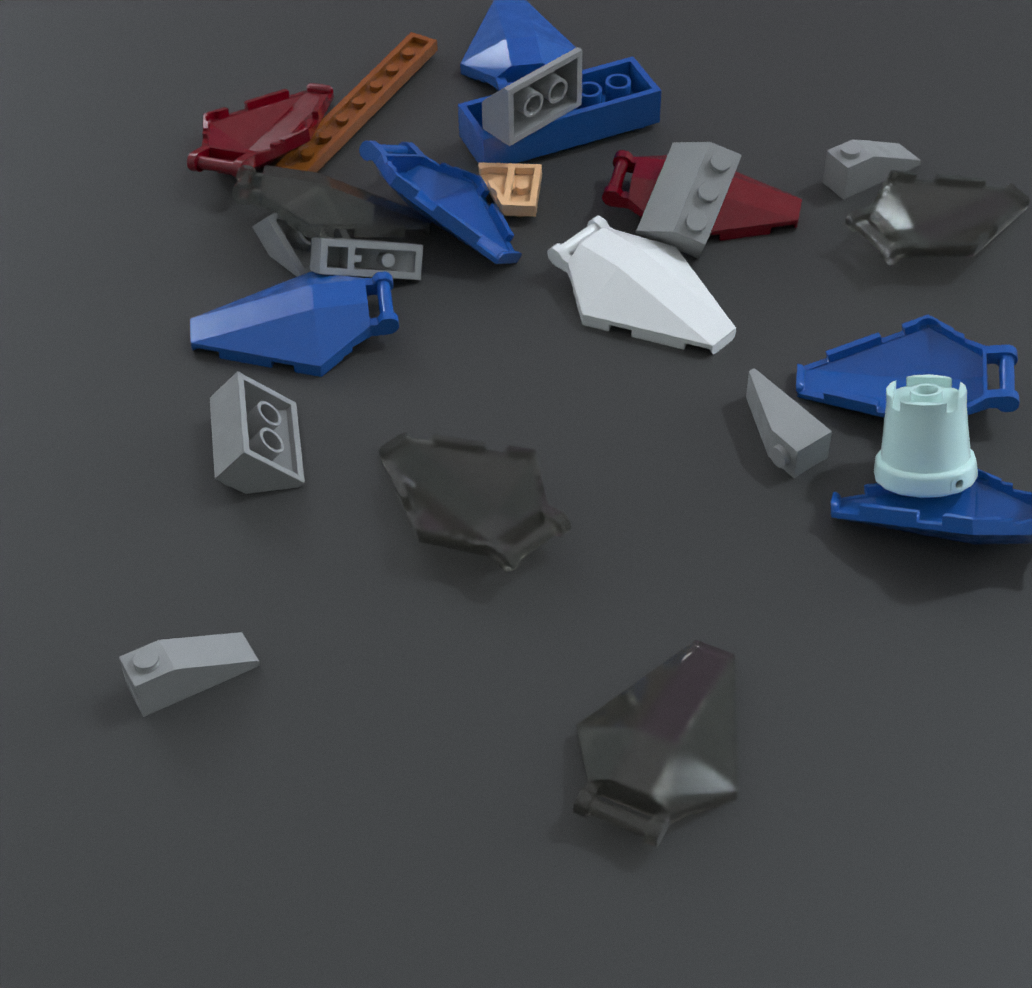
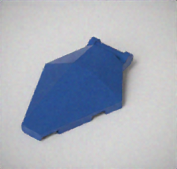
M494 0L460 63V70L464 76L479 80L482 83L488 82L498 92L576 47L526 0Z
M366 140L361 143L359 148L360 156L365 161H373L380 176L410 208L495 264H511L519 261L522 254L515 251L510 243L514 234L498 205L494 203L489 205L486 196L490 191L482 176L458 167H452L447 163H441L440 165L424 155L412 142H401L399 145L379 144L376 141Z
M386 271L377 272L372 278L308 272L191 318L190 338L192 351L197 348L217 351L221 359L270 368L273 367L274 362L293 365L297 373L322 377L342 361L344 356L353 352L352 347L371 336L393 334L399 329L398 315L394 313L391 290L394 286L393 277ZM377 295L380 314L377 318L369 317L367 296Z
M929 314L903 323L902 331L883 338H881L878 332L825 351V359L805 366L797 364L796 391L799 398L879 417H885L886 388L888 385L896 380V389L905 387L906 377L913 375L930 374L952 378V388L959 390L960 382L963 383L967 389L968 415L989 408H997L1002 412H1013L1020 405L1019 394L1015 390L1014 366L1018 361L1017 349L1012 345L985 346L966 339L963 333L955 331L951 326ZM988 364H996L999 367V389L989 390Z
M978 469V477L971 487L960 493L944 497L918 498L903 496L886 490L878 483L864 485L865 494L841 498L839 493L833 492L831 498L832 518L975 545L1032 543V492L1013 489V483L1003 482L1001 478Z

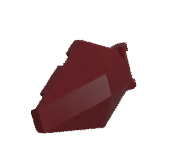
M309 83L306 87L307 90L289 95L288 89H282L244 101L245 109L229 113L227 107L203 113L202 146L188 155V169L194 172H202L203 170L233 175L235 178L244 180L249 178L251 173L312 139L334 98L333 88L330 85Z
M617 151L612 162L614 170L609 185L604 188L602 201L611 207L629 209L642 217L667 155L635 157L629 151ZM735 171L710 236L718 235L719 241L767 235L770 234L771 227L792 225L797 228L802 199ZM626 172L633 173L629 192L622 190Z

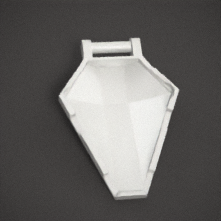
M595 216L588 222L586 228L563 244L557 243L548 249L549 260L569 275L582 325L609 331L612 325L632 330L631 337L679 349H685L686 344L710 349L712 354H716L735 337L736 327L676 246L615 230L608 225L604 218Z

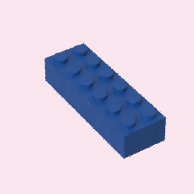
M633 56L582 70V105L511 146H508L483 129L482 101L491 95L458 104L459 136L478 164L479 162L518 163L659 123L661 89Z

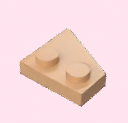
M479 162V176H482L490 191L489 194L495 204L498 205L503 216L536 217L542 180V164Z

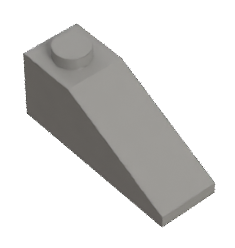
M852 139L827 150L823 183L844 200L920 166L921 160L899 143Z
M312 236L310 271L326 275L373 277L377 272L386 271L393 278L421 280L423 245Z
M755 368L750 370L746 399L767 455L773 463L795 478L827 459L832 431Z
M242 632L157 640L119 657L127 688L143 717L260 666L258 658Z

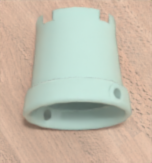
M928 374L906 377V386L896 389V380L888 385L886 388L882 447L875 457L874 475L878 484L886 490L899 495L918 498L944 497L957 494L973 485L978 477V469L974 451L970 449L967 389L963 383L960 382L959 390L952 388V378Z

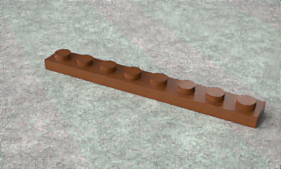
M413 32L407 35L321 120L309 142L286 154L275 165L276 175L305 185L438 51L437 40Z

